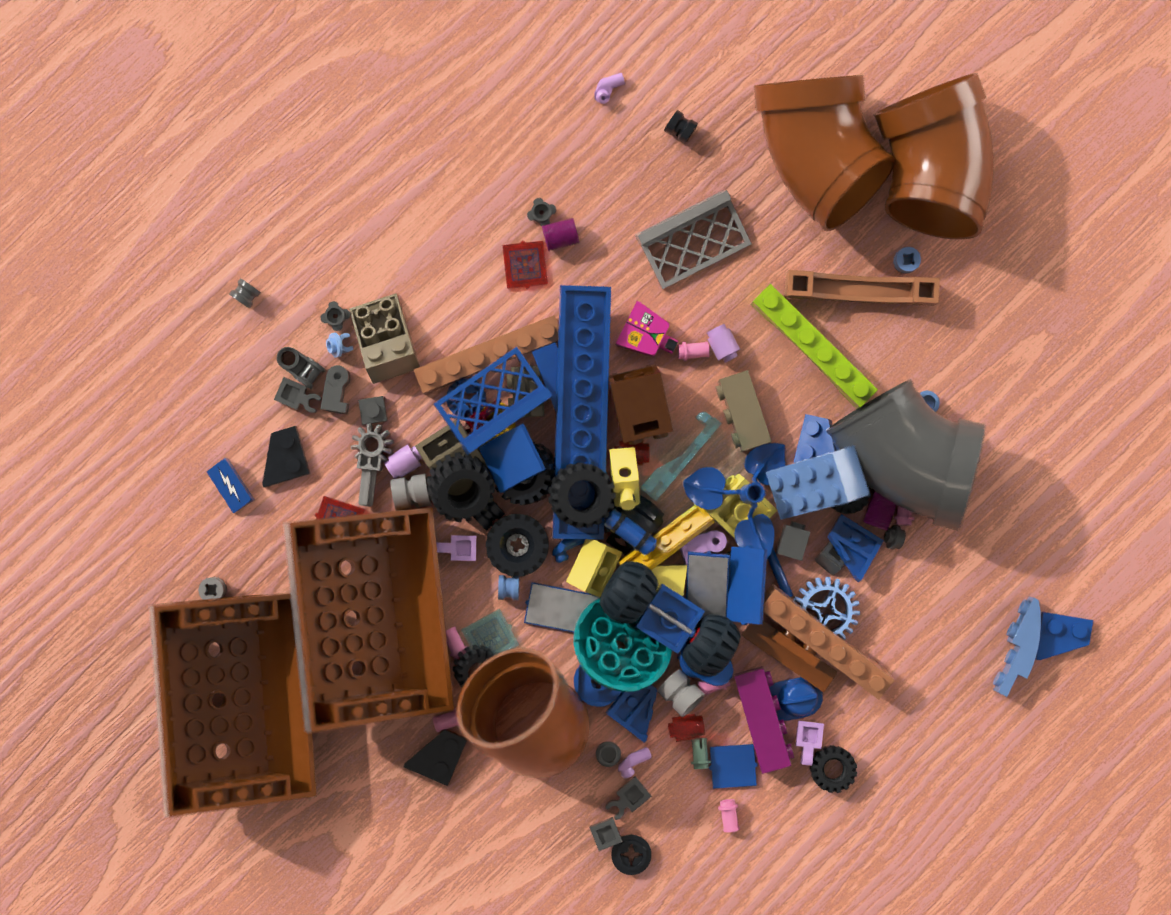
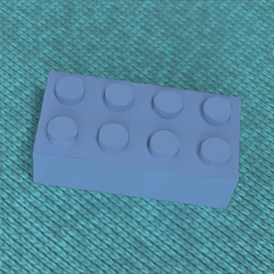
M854 445L766 472L781 520L847 503L869 495Z

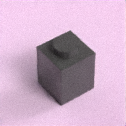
M791 521L790 526L784 524L776 553L802 561L810 532L805 530L806 525Z

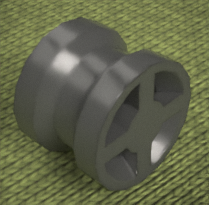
M240 278L237 288L231 290L229 295L250 309L253 305L252 300L254 297H258L261 292Z

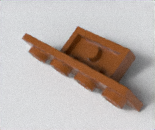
M763 621V624L749 623L742 633L745 639L822 692L826 691L837 675L836 670L815 656L817 652L806 644L801 647L794 641L797 637L785 629L781 633Z

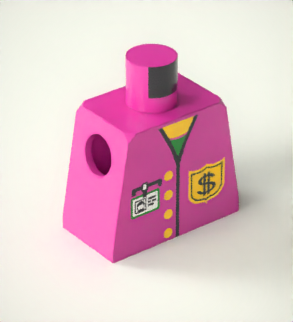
M637 301L615 345L654 357L658 348L672 354L678 340L666 335L670 326L667 321Z

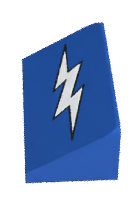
M224 458L207 471V474L233 514L255 500L228 458Z

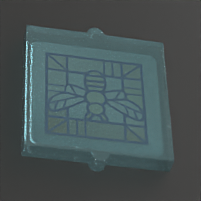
M500 608L461 629L470 645V650H473L472 645H477L479 649L482 645L486 649L489 648L496 655L519 645L511 630L512 625L507 623Z

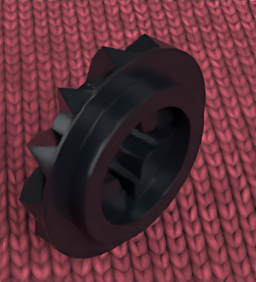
M633 834L621 836L622 842L613 845L611 852L614 866L626 875H636L643 872L651 861L649 844L641 836ZM630 844H632L634 852L642 854L634 857L632 865H630L628 856L620 855L629 851Z

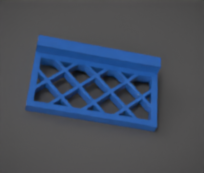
M515 347L433 405L468 455L553 395L548 388H545L520 350ZM513 355L521 363L519 373L505 370L507 359ZM503 363L502 369L496 368L497 366ZM523 368L528 374H523ZM490 371L501 373L499 387L484 384L487 373ZM504 374L519 376L516 390L502 388ZM482 377L481 384L475 383V381ZM522 377L532 379L538 388L531 393L520 391ZM470 385L480 387L478 401L463 399L465 388ZM484 388L498 391L496 405L481 402ZM501 391L515 394L512 406L499 405ZM461 392L460 398L454 397L456 394ZM519 395H524V396H525V397H523L521 400L518 401ZM448 400L459 401L457 416L447 414L441 405ZM463 402L477 405L475 419L461 416ZM480 406L495 408L492 420H478ZM498 409L505 410L499 415H497ZM450 418L456 419V425ZM460 420L474 422L473 432L466 438L458 430ZM477 423L484 424L482 427L477 429Z

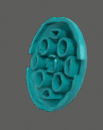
M598 598L581 613L574 629V650L581 667L591 679L611 690L633 692L650 686L665 672L670 662L672 650L636 628L635 624L637 621L628 624L610 619L600 605V598ZM616 641L623 642L625 649H619Z

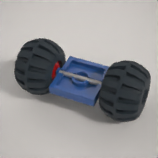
M628 561L621 564L608 581L600 597V605L610 619L628 624L637 621L635 624L636 628L677 654L687 639H689L683 650V659L692 671L703 676H716L732 659L740 643V632L730 619L718 614H708L701 619L705 612L703 609L662 583L658 588V580L654 573L646 565L638 562Z

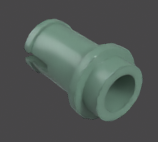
M707 738L691 739L693 761L691 764L694 765V769L709 768L708 763H711V760H708Z

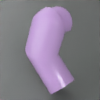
M622 73L602 78L599 81L594 92L597 102L600 104L607 103L613 88L625 85Z
M645 747L629 754L618 766V772H621V776L624 779L633 776L635 772L632 767L651 759L650 750Z

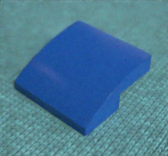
M524 424L505 432L479 447L500 493L508 491L546 469Z

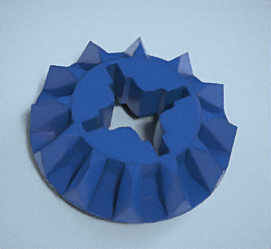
M469 378L454 382L449 387L447 394L469 380ZM470 385L465 388L467 394L476 393L470 400L478 401L480 387ZM483 389L481 402L486 403V393ZM461 392L456 394L454 397L460 398ZM448 400V408L457 416L459 403H456L454 400ZM463 402L461 416L469 418L476 412L477 405L470 404L472 408H469ZM480 406V412L483 410L484 406Z

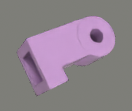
M717 530L708 531L696 536L680 548L684 565H687L688 552L722 551L727 544L726 536Z

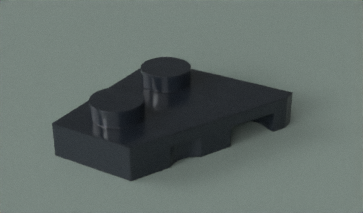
M293 426L271 433L262 482L263 488L311 474L297 427Z
M444 729L404 764V768L448 786L468 739Z

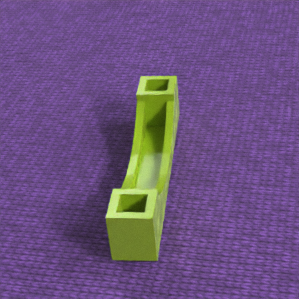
M771 284L750 304L798 347L856 409L861 408L878 390Z

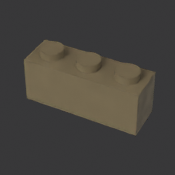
M749 371L719 379V386H715L719 400L725 401L727 409L723 410L727 424L732 423L735 433L731 434L735 448L740 447L742 452L772 442Z

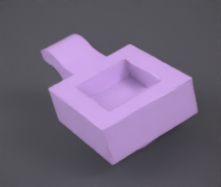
M451 535V543L436 542L437 553H451L452 561H476V536Z
M798 720L795 745L803 747L800 764L812 766L814 748L821 749L823 723Z

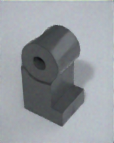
M335 365L328 370L321 410L348 415L349 404L343 403L345 387L350 382V374L344 367Z

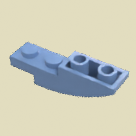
M1028 597L1027 600L1024 599L1018 609L1020 615L1016 623L1012 622L1007 630L1006 635L1009 636L1007 642L1015 645V647L1006 654L1004 659L1006 665L1002 672L999 671L993 681V685H995L993 690L1006 697L1018 675L1028 679L1037 655L1041 632V612L1039 600L1034 597Z

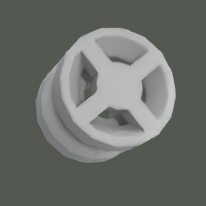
M211 577L206 578L200 583L198 591L203 600L224 598L227 587L221 578Z

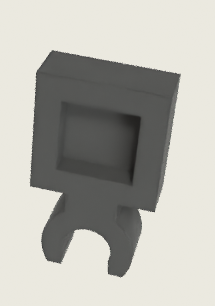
M283 377L274 400L296 410L299 409L300 404H303L308 412L316 413L317 410L311 408L309 403L312 399L321 401L322 398L317 394L306 395L308 387Z
M634 776L616 791L620 798L609 801L605 808L608 810L612 806H617L619 812L615 814L614 819L618 820L624 815V809L628 807L633 812L652 796L638 778Z

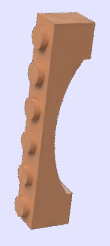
M788 270L785 275L784 297L791 299L935 306L939 303L940 278L868 277Z
M555 315L416 368L414 373L421 391L425 395L476 374L515 347L520 350L522 355H526L555 342L557 344L559 325ZM513 355L512 357H510L509 359H507V361L512 360V359L517 358V357H516L515 355Z
M772 584L765 592L764 613L878 700L895 681L886 669L832 632L776 585Z

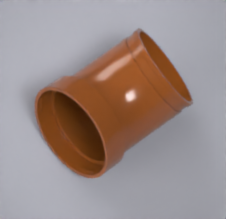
M978 73L965 75L934 86L889 105L874 114L882 138H888L892 156L895 158L892 182L889 189V197L885 203V211L893 220L909 229L934 237L955 240L971 239L977 237L982 232L983 221L986 218L992 191L993 148L989 122L982 102L987 97Z
M864 75L754 85L756 111H761L768 149L786 188L803 210L814 221H817L824 231H831L843 225L858 213L879 191L891 174L895 163V158L890 153H887L884 147L874 138L864 120L861 110V101H865Z
M516 648L496 654L472 673L459 696L457 720L462 733L481 753L496 759L506 768L519 775L531 778H547L558 775L570 768L579 759L587 744L589 717L583 700L567 684L562 673L550 659L539 651L529 648ZM543 682L553 684L554 692L550 705L538 723L520 737L508 742L499 743L496 733V717L504 699L515 689L529 683Z

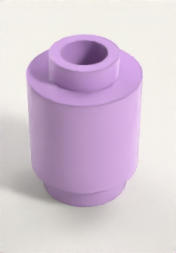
M725 324L707 332L709 337L707 340L718 361L723 359L726 363L738 356L736 352L740 350V347L730 328L727 329Z
M407 444L388 456V460L384 464L392 477L396 479L399 476L401 478L421 466L420 460L423 458L415 446L411 448Z

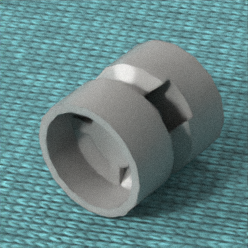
M426 473L414 475L410 480H407L405 477L391 479V491L396 511L408 510L412 505H415L417 508L431 506V498L427 490L429 485Z
M681 669L666 679L657 691L666 701L673 702L672 707L681 717L689 714L705 697V694L695 684L690 685V678Z

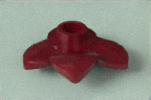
M494 400L490 404L496 405V400ZM486 407L479 414L478 420L487 421V417L494 412L495 408ZM476 412L473 413L469 418L475 419ZM465 421L467 424L465 430L468 433H472L474 422ZM477 423V429L482 427L484 424Z

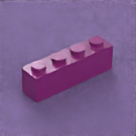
M761 666L734 674L762 774L790 767V759L795 757L791 743L786 744L783 735L788 734L784 719L779 720L776 711L781 709L777 695H771L769 686L774 684L770 671L765 672L764 667Z

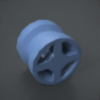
M913 247L902 248L895 254L893 259L896 270L904 274L913 272L921 263L920 253Z
M499 575L498 600H504L505 598L519 600V576L506 578L505 575Z

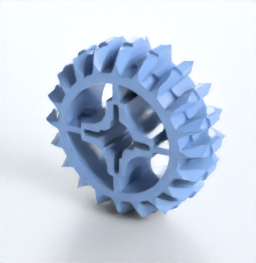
M819 577L815 578V587L810 581L806 582L809 590L806 591L800 588L799 592L804 596L802 599L795 596L794 600L799 602L800 606L805 610L806 607L813 609L817 614V620L825 626L831 619L842 621L838 627L831 631L845 640L846 637L843 631L846 630L850 634L853 632L848 627L849 623L858 624L857 620L851 619L852 615H860V611L852 610L853 606L859 605V601H850L856 595L855 592L851 591L846 594L845 592L848 590L849 585L844 584L839 588V579H835L833 585H831L830 577H825L824 584H822ZM830 590L822 602L817 603L809 600L819 591ZM837 593L845 603V614L837 611L835 608ZM829 604L831 606L829 609L836 613L837 616L826 614L825 617H822L823 613L814 606L826 607Z

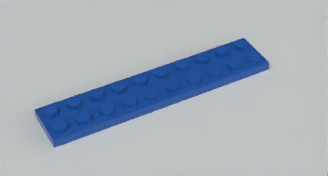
M560 285L554 477L558 475L557 472L560 469H565L566 465L576 463L590 464L602 469L606 473L611 287ZM585 480L574 483L568 493L569 503L576 510L588 508L595 498L593 485ZM553 513V538L604 540V518L599 525L594 524L590 528H577L560 520Z

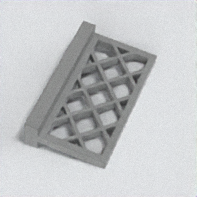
M723 190L635 235L662 289L751 245V241L737 215L727 190ZM725 207H728L731 214L728 225L715 221L718 211ZM713 214L712 220H711V219H708V218H705V217H707V216ZM701 219L711 222L706 236L693 232L696 222ZM733 221L735 222L737 228L732 227ZM714 224L727 228L723 242L709 238ZM691 225L689 231L683 229V228H685V227ZM730 229L740 232L744 242L736 246L726 244ZM677 231L688 233L684 248L671 244L673 234ZM692 235L705 239L700 253L687 249ZM667 236H669L667 242L662 241V239H664V238H666ZM708 240L721 244L718 255L713 258L704 255ZM656 242L665 244L666 247L662 259L653 257L648 246ZM669 246L683 250L678 265L665 261ZM725 246L731 248L723 252ZM686 252L699 256L696 266L691 269L681 266ZM703 257L709 259L701 263ZM654 260L660 261L659 268ZM664 263L677 267L674 277L667 281H664L661 275ZM680 268H681V269H684V270H687V271H685V272L679 274Z

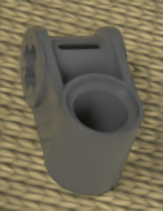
M284 347L278 351L277 362L280 367L312 390L314 381L326 369L292 347ZM286 352H293L295 354V362L292 365L288 366L283 362V356Z

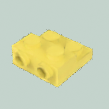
M740 474L732 475L725 480L726 484L723 490H738L750 483ZM722 494V505L719 508L706 511L735 539L734 532L736 526L740 521L748 520L747 515L751 504L742 502L739 495ZM764 497L762 501L757 503L758 507L755 508L753 517L758 514H764L771 518L777 509Z

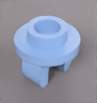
M336 332L331 333L329 339L326 340L328 352L337 358L341 357L342 353L352 351L353 346L345 347L342 343V340L349 338L350 334L343 333L338 335Z

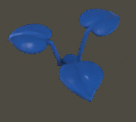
M768 443L760 445L747 454L744 467L748 473L753 475V483L746 484L741 489L723 490L726 484L725 477L718 469L713 467L698 469L683 481L687 497L702 509L713 510L719 508L723 503L722 494L739 495L742 502L751 504L747 515L748 520H742L736 526L734 532L735 541L739 547L746 548L747 545H751L753 548L767 549V558L769 557L774 544V526L766 515L758 514L753 517L755 508L758 507L757 503L762 501L765 496V489L762 485L769 486L766 472L785 466L784 444Z

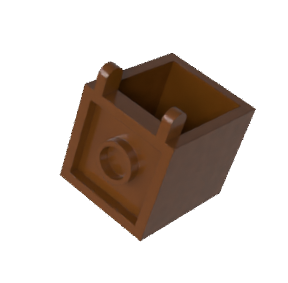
M647 365L644 368L618 374L613 373L609 376V386L620 434L624 443L629 442V445L639 444L644 441L643 438L653 436L654 439L667 437L669 432H673L662 377L657 365Z

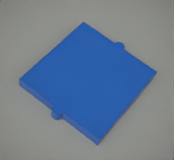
M754 744L710 747L711 765L709 769L712 771L713 789L757 786L755 767L758 764L755 762Z

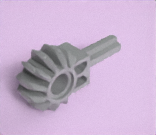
M371 423L367 424V433L362 427H359L358 432L362 436H352L353 440L359 441L358 445H352L351 449L360 450L355 455V458L358 459L357 468L362 469L358 501L361 506H373L377 471H382L383 462L387 461L383 452L388 454L393 452L392 449L386 448V444L394 443L392 439L385 440L390 431L386 430L380 434L382 430V425L380 424L376 426L374 432ZM372 437L376 438L379 443L377 450L374 452L369 451L366 447L367 440Z

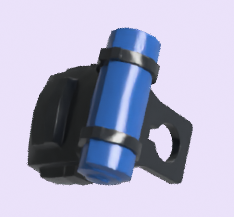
M639 495L640 504L636 505L633 509L624 510L618 507L617 510L614 509L608 512L610 515L604 520V526L611 532L606 542L624 555H627L633 547L644 555L649 554L651 551L653 552L657 539L653 536L664 522L662 519L664 513L650 500ZM615 538L624 539L626 546L617 543Z

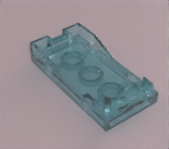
M700 412L695 418L705 427L678 458L655 469L639 489L653 501H657L722 424L715 417L710 416L707 412Z

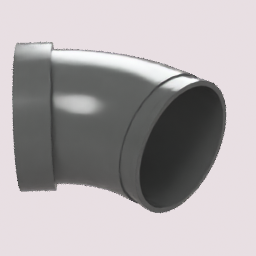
M909 379L864 404L861 408L854 410L825 430L831 436L837 450L854 445L865 482L878 494L914 514L933 519V525L956 531L959 530L978 466L985 424L961 418L956 423L942 417L925 402L921 394L914 387L912 379Z

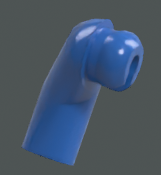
M562 539L552 552L556 562L561 563L568 560L569 556L566 551L584 544L585 539Z

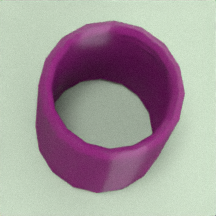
M573 218L542 226L548 251L580 243Z
M873 492L863 522L887 531L897 505L877 492Z

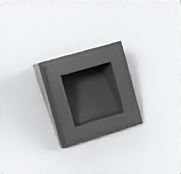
M830 541L815 558V562L831 575H835L844 566V562Z

